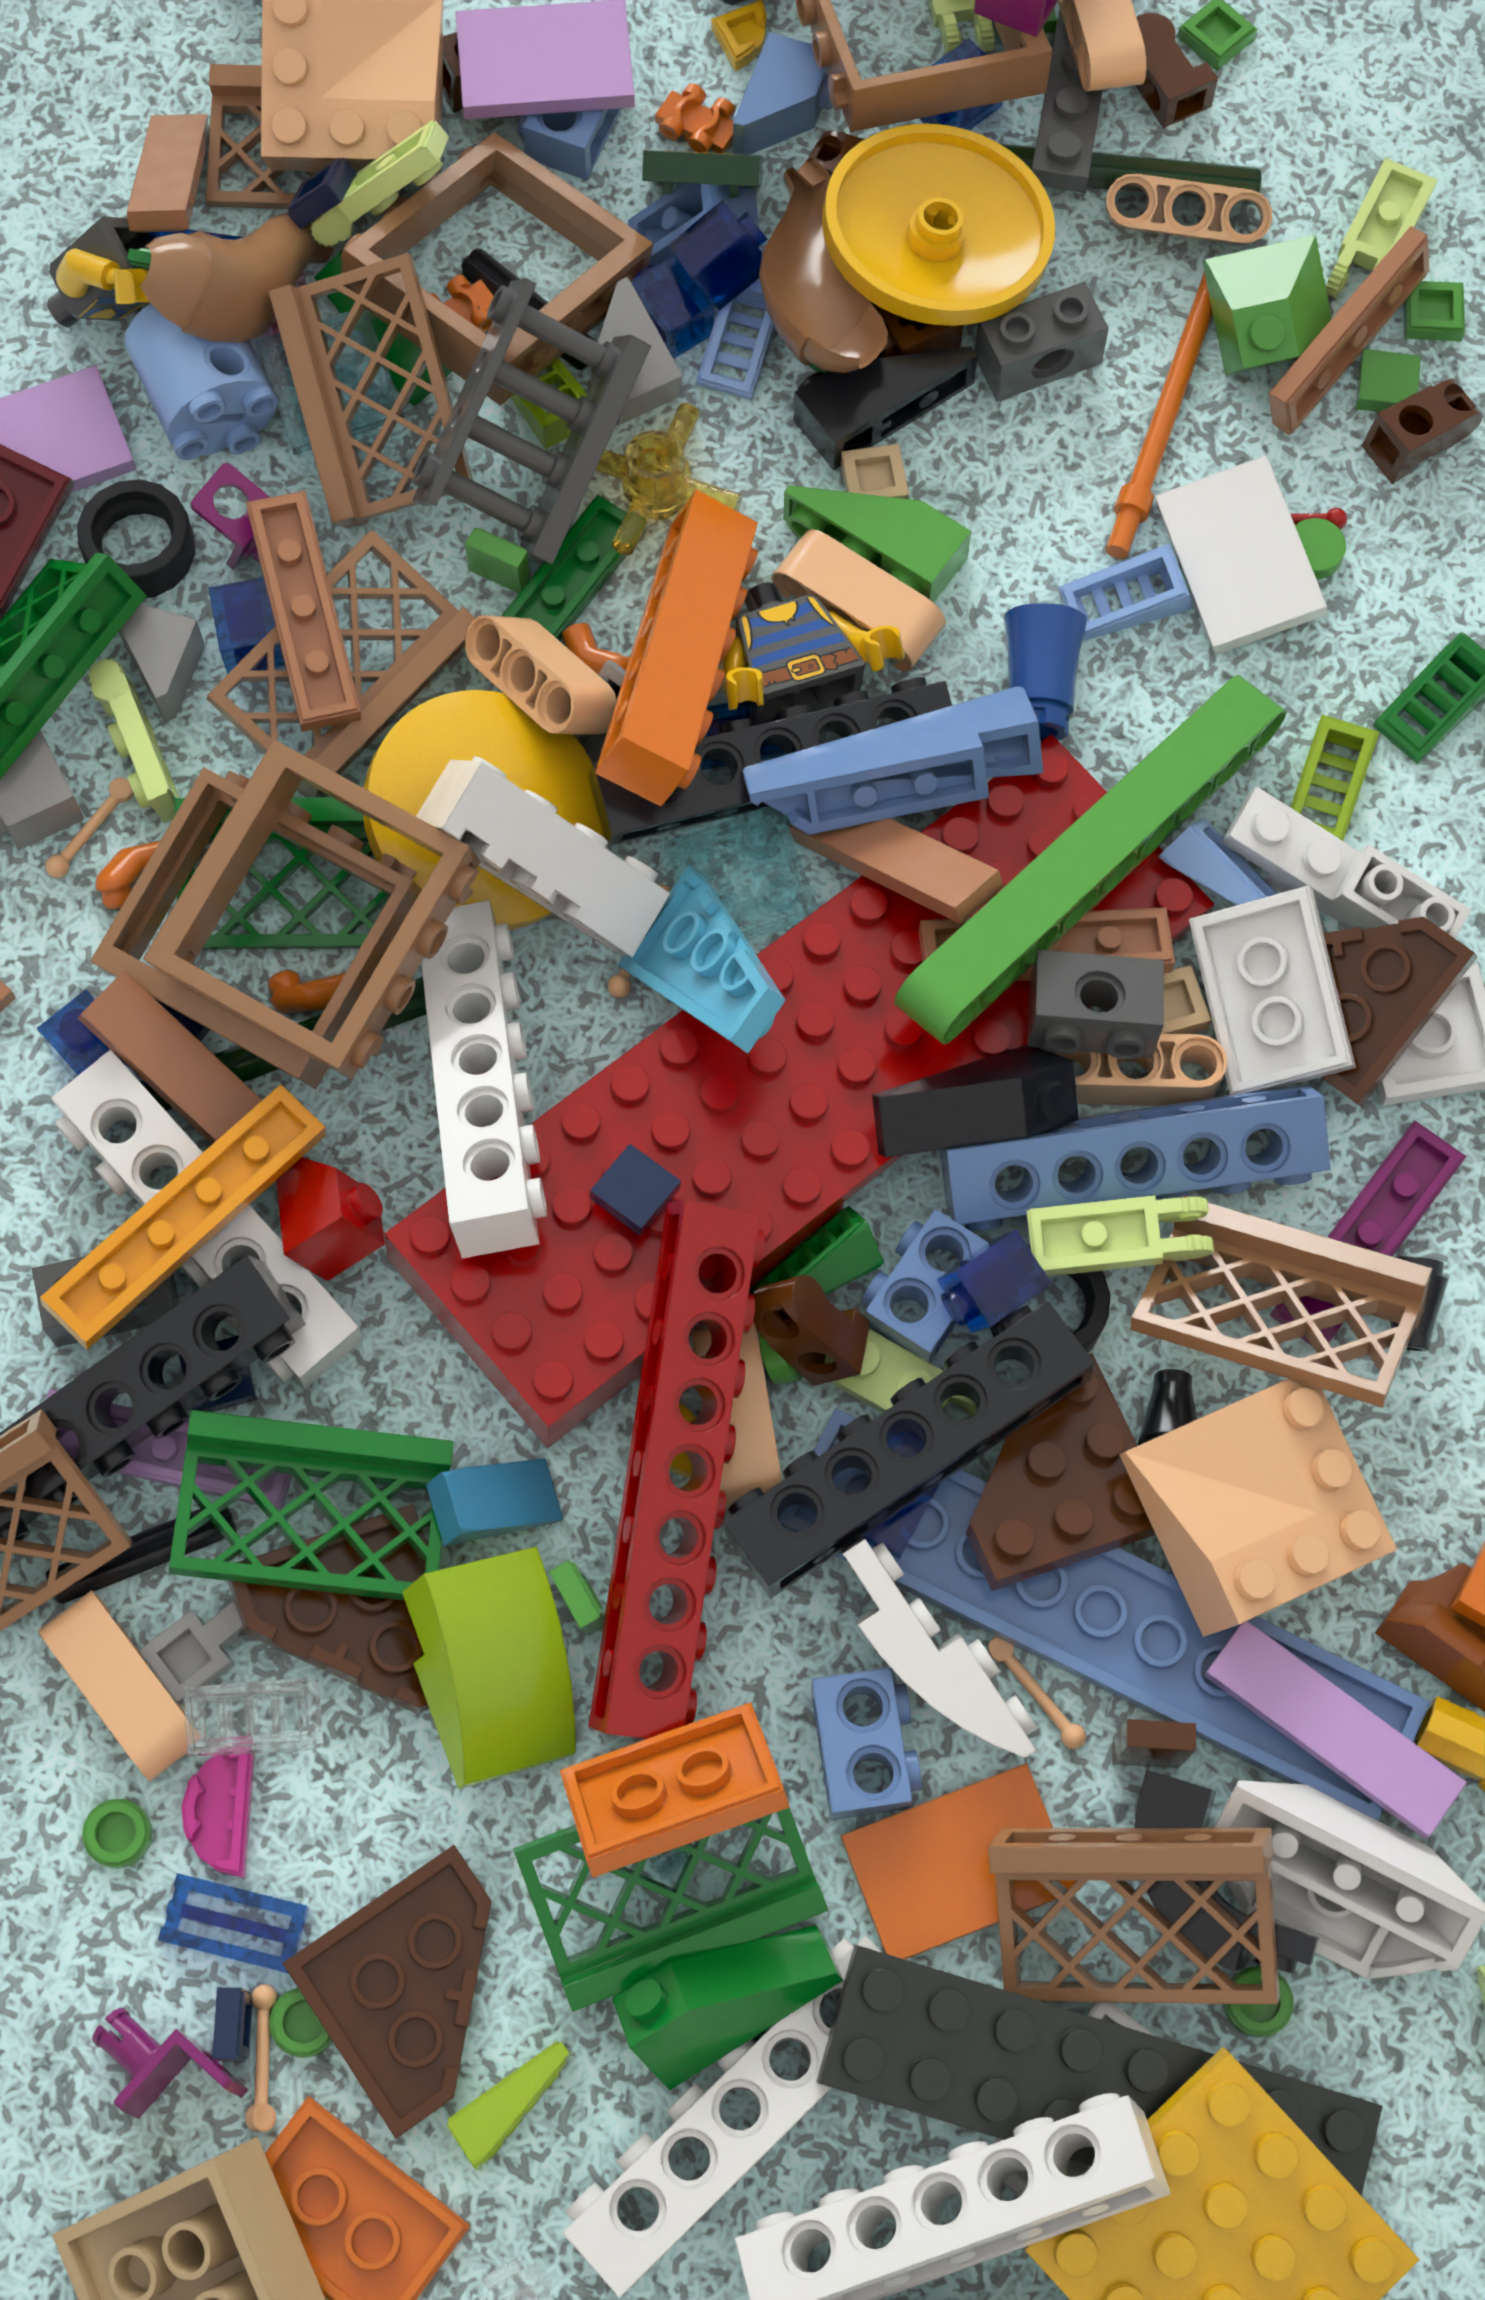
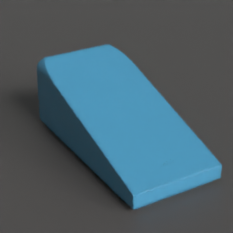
M545 1458L445 1471L439 1473L426 1484L444 1547L549 1525L563 1520Z

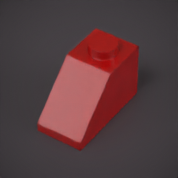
M301 1157L276 1180L283 1254L324 1280H331L385 1245L381 1217L383 1206L379 1195L369 1185L357 1182L335 1167Z

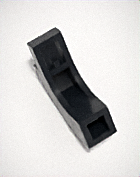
M1146 1770L1136 1808L1134 1828H1207L1216 1791ZM1156 1881L1147 1890L1156 1910L1171 1924L1194 1901L1174 1881ZM1212 1881L1194 1882L1204 1890ZM1217 1890L1211 1896L1239 1924L1249 1916L1229 1904ZM1202 1907L1179 1929L1208 1958L1231 1935ZM1257 1921L1248 1932L1259 1941ZM1275 1924L1278 1970L1294 1974L1297 1961L1307 1965L1313 1964L1319 1937ZM1238 1941L1217 1964L1233 1971L1239 1970L1245 1947ZM1255 1957L1254 1962L1260 1963V1961Z

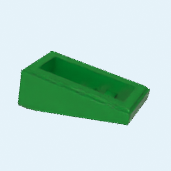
M1460 632L1375 720L1373 726L1416 764H1419L1485 700V650L1468 635ZM1441 678L1462 698L1458 701L1436 681ZM1422 695L1445 716L1440 719L1421 703L1418 698ZM1406 711L1427 729L1429 733L1422 737L1399 716Z
M847 1206L829 1219L749 1289V1293L753 1295L754 1291L761 1286L801 1275H809L819 1283L826 1295L881 1267L884 1260L866 1220L850 1206Z

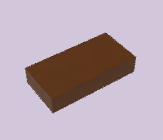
M1127 1719L1113 1737L1112 1764L1179 1768L1196 1751V1723Z

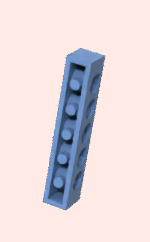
M1309 1084L1079 1117L1078 1121L1028 1138L940 1150L947 1212L952 1220L960 1225L965 1224L966 1229L973 1231L997 1228L1003 1224L1002 1218L1027 1215V1210L1154 1195L1156 1200L1183 1197V1195L1188 1197V1191L1212 1188V1191L1218 1194H1234L1249 1190L1250 1182L1274 1179L1276 1184L1295 1185L1312 1180V1173L1331 1170L1324 1096ZM1259 1129H1270L1271 1138L1267 1148L1259 1154L1247 1155L1245 1146L1249 1136ZM1197 1138H1208L1209 1150L1207 1155L1197 1163H1184L1183 1153L1186 1146ZM1135 1147L1147 1148V1161L1141 1169L1132 1173L1121 1172V1160L1126 1152ZM1073 1156L1086 1158L1085 1171L1078 1179L1071 1182L1058 1180L1059 1168L1066 1159ZM1011 1165L1024 1167V1178L1018 1187L1009 1191H1001L995 1188L996 1177L1002 1169Z

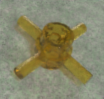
M681 403L667 431H644L633 437L627 445L625 456L606 449L604 450L595 471L621 479L624 496L630 502V506L611 544L618 553L623 555L633 554L649 519L660 520L675 515L696 489L739 511L742 494L691 478L689 462L684 457L683 450L700 417V411L694 405Z

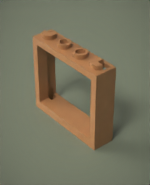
M796 0L801 25L803 27L810 25L813 33L812 49L818 68L826 67L828 72V90L831 104L835 110L842 109L850 132L1047 92L1052 49L1043 27L1038 36L1035 37L993 21L1005 48L1004 52L861 80L831 1Z
M493 132L477 146L466 148L455 163L441 174H435L430 180L422 184L420 190L401 205L394 204L391 206L382 219L366 232L354 235L346 243L341 254L343 259L342 273L402 255L489 186H492L598 260L595 265L539 310L584 335L606 318L617 281L628 277L636 292L647 281L653 243L503 137ZM399 272L381 278L369 301L395 315L406 294L402 274ZM364 284L348 289L359 295ZM421 288L441 364L466 381L487 334ZM365 307L366 310L371 312L377 318L382 320L387 325H390V320L374 312L373 310ZM410 310L405 321L416 327L412 311ZM401 327L398 333L422 349L419 337ZM517 328L503 361L536 377L564 352ZM493 382L487 393V397L500 406L514 395V393Z
M274 739L143 959L160 973L353 1080L359 1068L364 1069L372 1054L377 1057L383 1043V1037L379 1034L392 1013L396 1015L401 1013L410 1001L416 985L412 978L424 957L432 959L441 948L448 932V926L444 923L457 902L464 904L472 895L473 891L470 887L479 873L477 867L481 861L469 845ZM302 781L441 857L332 1043L193 965Z
M203 767L90 962L116 978L124 970L155 1000L316 1090L329 1067L140 961L227 809L234 807L250 780L230 770L226 777L223 778ZM290 801L272 832L390 895L312 1030L313 1033L332 1043L422 889L413 881L417 871L400 863L396 858L384 853L380 862L361 853L360 851L365 843L335 825L330 827L327 834L308 824L313 815Z

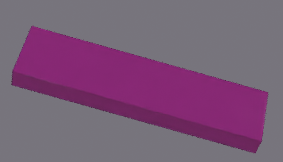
M1414 1120L1327 1238L1393 1257L1462 1164L1466 1155ZM1308 1296L1298 1298L1309 1315L1336 1307L1332 1303ZM1284 1303L1276 1305L1269 1315L1280 1324L1295 1320ZM1343 1323L1320 1330L1328 1343ZM1305 1335L1300 1337L1305 1342L1311 1345V1343Z

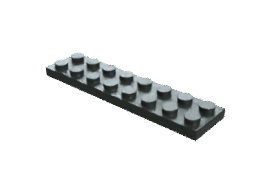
M854 1945L816 2082L1006 2140L1014 2137L1013 2130L1024 2122L1043 2117L1052 2118L1054 2122L1080 2113L1079 2106L1084 2101L1108 2093L1118 2094L1120 2098L1129 2095L1143 2110L1148 2120L1215 2054ZM1239 2062L1362 2196L1383 2106ZM1093 2147L1078 2149L1069 2160L1092 2166L1095 2159V2150Z

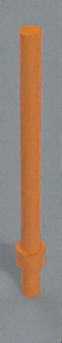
M1205 272L1200 281L1129 484L1121 487L1114 506V513L1117 515L1105 549L1106 553L1113 558L1125 559L1128 557L1139 523L1147 520L1154 501L1151 489L1213 316Z

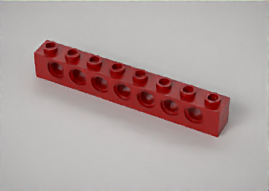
M687 1200L671 1202L666 1205L588 1727L605 1734L648 1739L693 1723L696 1715L697 1694L696 1690L691 1688L694 1662L702 1659L706 1647L707 1629L706 1624L701 1621L704 1595H709L712 1592L716 1579V1559L710 1553L714 1529L721 1527L726 1511V1494L724 1490H720L723 1465L730 1462L736 1443V1430L734 1425L730 1424L733 1398L740 1396L745 1382V1362L743 1359H739L743 1333H747L750 1330L755 1314V1299L752 1294H749L752 1268L759 1266L764 1252V1232L758 1229L760 1213ZM708 1256L718 1263L721 1270L720 1283L712 1292L705 1289L699 1279L700 1265ZM699 1321L704 1323L711 1333V1346L702 1357L697 1356L689 1344L690 1331ZM693 1387L701 1397L702 1408L698 1417L689 1423L680 1413L679 1401L683 1392L687 1388ZM683 1452L691 1461L692 1475L683 1487L677 1488L670 1479L669 1468L674 1457ZM675 1518L682 1528V1541L674 1552L666 1554L660 1545L659 1535L663 1525L670 1519ZM666 1584L673 1596L672 1608L665 1617L656 1620L650 1612V1598L658 1587ZM657 1651L663 1661L662 1674L654 1684L644 1686L639 1675L640 1665L648 1654Z

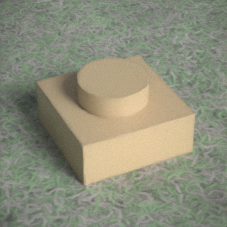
M899 444L841 451V468L846 492L909 499Z
M1192 965L1174 969L1171 973H1164V1026L1161 1033L1192 1034L1208 1029L1211 1017Z

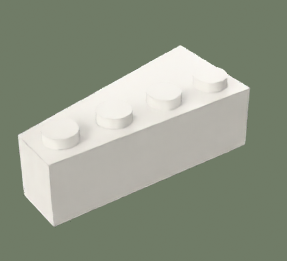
M474 756L472 761L450 759L416 817L469 845L481 861L479 867L609 950L617 954L633 957L670 896L668 891L655 883L659 874L631 856H626L623 861L605 848L608 841L603 836L580 823H576L573 826L556 814L558 808L548 800L532 791H523L506 779L507 775L482 758Z

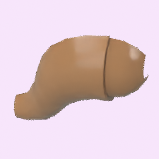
M811 157L797 171L791 167L784 173L783 180L790 194V199L784 216L774 229L762 252L759 277L766 311L779 336L799 362L805 366L814 364L820 369L829 372L848 373L866 367L881 353L887 344L888 331L882 316L873 307V302L866 299L849 284L830 257L823 235L822 213L831 175L817 160Z
M287 212L270 218L251 234L237 240L221 239L202 231L192 234L176 233L155 238L145 246L151 250V264L146 278L140 287L149 302L166 319L181 327L182 332L210 341L240 343L261 337L277 322L269 291L289 284L295 286L298 278L309 263H326L329 260L335 245L333 247H325L323 244L319 245V242L314 241V236L311 235V222L299 229Z

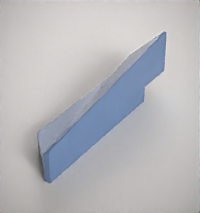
M1013 687L753 764L743 769V776L751 803L758 806L764 802L787 815L792 826L811 835L989 798L988 777L1043 773L1038 719L1023 687Z

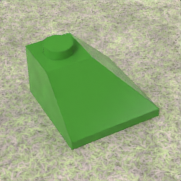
M1316 235L1202 261L1226 376L1297 360L1332 319Z

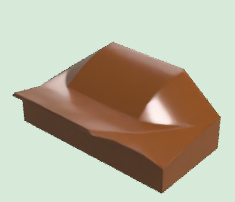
M1460 1563L1429 1580L1409 1581L1375 1631V1634L1485 1712V1628L1451 1609L1471 1567L1465 1563Z

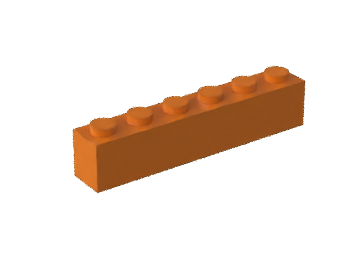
M697 489L669 526L595 771L597 775L659 806L665 803L677 786L685 790L692 782L699 768L701 756L694 753L695 748L703 740L713 719V713L706 710L707 705L713 700L722 684L725 671L718 668V665L728 653L736 635V629L730 627V622L740 611L747 595V589L741 587V582L750 573L758 555V550L751 547L758 522Z

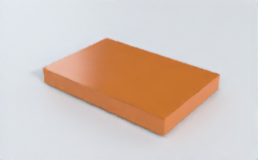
M751 1702L560 1770L592 1878L790 1807Z
M1027 1763L841 1835L840 1839L885 1954L906 1960L999 1923L995 1874L990 1873L989 1844L1001 1828H1053ZM1014 1880L1015 1903L1024 1912L1058 1900L1038 1880ZM1058 1880L1067 1890L1075 1882V1880Z
M310 2096L306 2098L265 2153L323 2295L328 2300H418L471 2227L468 2222Z

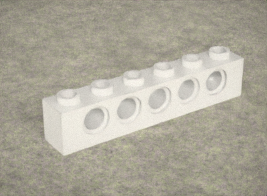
M490 900L454 907L444 923L448 926V932L441 948L432 959L424 957L421 963L449 1224L462 1258L539 1244L536 1218L547 1216V1206L541 1179H531L530 1164L540 1163L537 1135L533 1124L525 1126L523 1112L534 1110L531 1086L527 1072L518 1074L517 1061L527 1059L526 1043L521 1022L512 1023L510 1010L521 1008L519 990L514 971L505 973L504 961L514 959L513 943L508 923H496ZM501 1176V1177L498 1178V1179L489 1181V1180L492 1179V1178Z
M111 1049L51 1097L62 1115L61 1118L54 1122L56 1127L78 1152L89 1145L103 1162L95 1170L119 1198L129 1191L143 1206L161 1190L146 1186L147 1178L155 1168L164 1165L172 1166L178 1169V1175L203 1153ZM129 1120L137 1124L136 1131L129 1140L123 1143H111L106 1140L109 1128L116 1122ZM248 1205L180 1267L200 1289L227 1270L239 1258L248 1255L263 1261L291 1303L302 1308L301 1317L306 1325L292 1334L296 1340L295 1343L283 1354L266 1362V1364L283 1383L294 1376L302 1387L306 1389L359 1344L363 1337L358 1325L308 1269L283 1254L282 1240L257 1212ZM227 1317L228 1322L240 1334L239 1324L235 1317Z
M866 1935L856 1944L881 1952ZM846 1938L841 1940L831 1950L843 1978L842 1982L777 2022L756 2043L750 2039L722 2057L717 2064L723 2069L725 2074L706 2092L697 2083L694 2084L667 2111L675 2123L656 2141L647 2132L643 2134L616 2161L624 2173L605 2191L596 2182L593 2183L565 2211L573 2223L563 2232V2235L619 2298L832 2089V2087L816 2082L831 2030L823 2023L819 2008L821 2001L827 1995L841 1992L854 1947ZM788 2040L800 2043L807 2050L810 2059L809 2069L806 2074L797 2080L790 2081L778 2077L773 2072L769 2059L773 2048L780 2042ZM735 2089H744L755 2095L760 2105V2116L757 2122L745 2130H735L728 2127L721 2119L719 2113L723 2097ZM682 2139H697L704 2143L709 2150V2167L698 2179L683 2180L677 2177L671 2170L669 2163L670 2152L674 2145ZM633 2188H646L650 2190L657 2198L659 2204V2213L656 2221L651 2227L643 2231H635L628 2228L622 2222L619 2215V2204L623 2195Z
M1115 2093L1098 2095L1081 2103L1079 2106L1080 2113L1055 2122L1049 2117L1029 2120L1018 2125L1013 2130L1014 2137L992 2145L984 2141L961 2145L948 2153V2161L926 2169L921 2165H910L895 2169L883 2177L884 2184L860 2193L857 2189H843L827 2194L819 2200L820 2207L797 2216L792 2212H781L766 2216L755 2223L756 2231L735 2238L750 2300H878L1171 2195L1145 2113L1129 2095L1121 2098ZM1093 2147L1095 2159L1090 2170L1078 2177H1068L1067 2165L1072 2154L1078 2149ZM1017 2171H1027L1028 2184L1024 2193L1015 2200L1003 2201L1002 2187L1005 2180ZM961 2194L962 2207L957 2218L949 2224L938 2225L937 2211L942 2201L951 2195ZM895 2218L896 2232L891 2242L882 2248L874 2249L872 2237L877 2225L885 2219ZM829 2241L831 2253L828 2262L820 2270L810 2273L808 2259L811 2251L818 2244Z

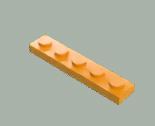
M280 1084L40 1297L42 1306L88 1350L323 1139L326 1127Z

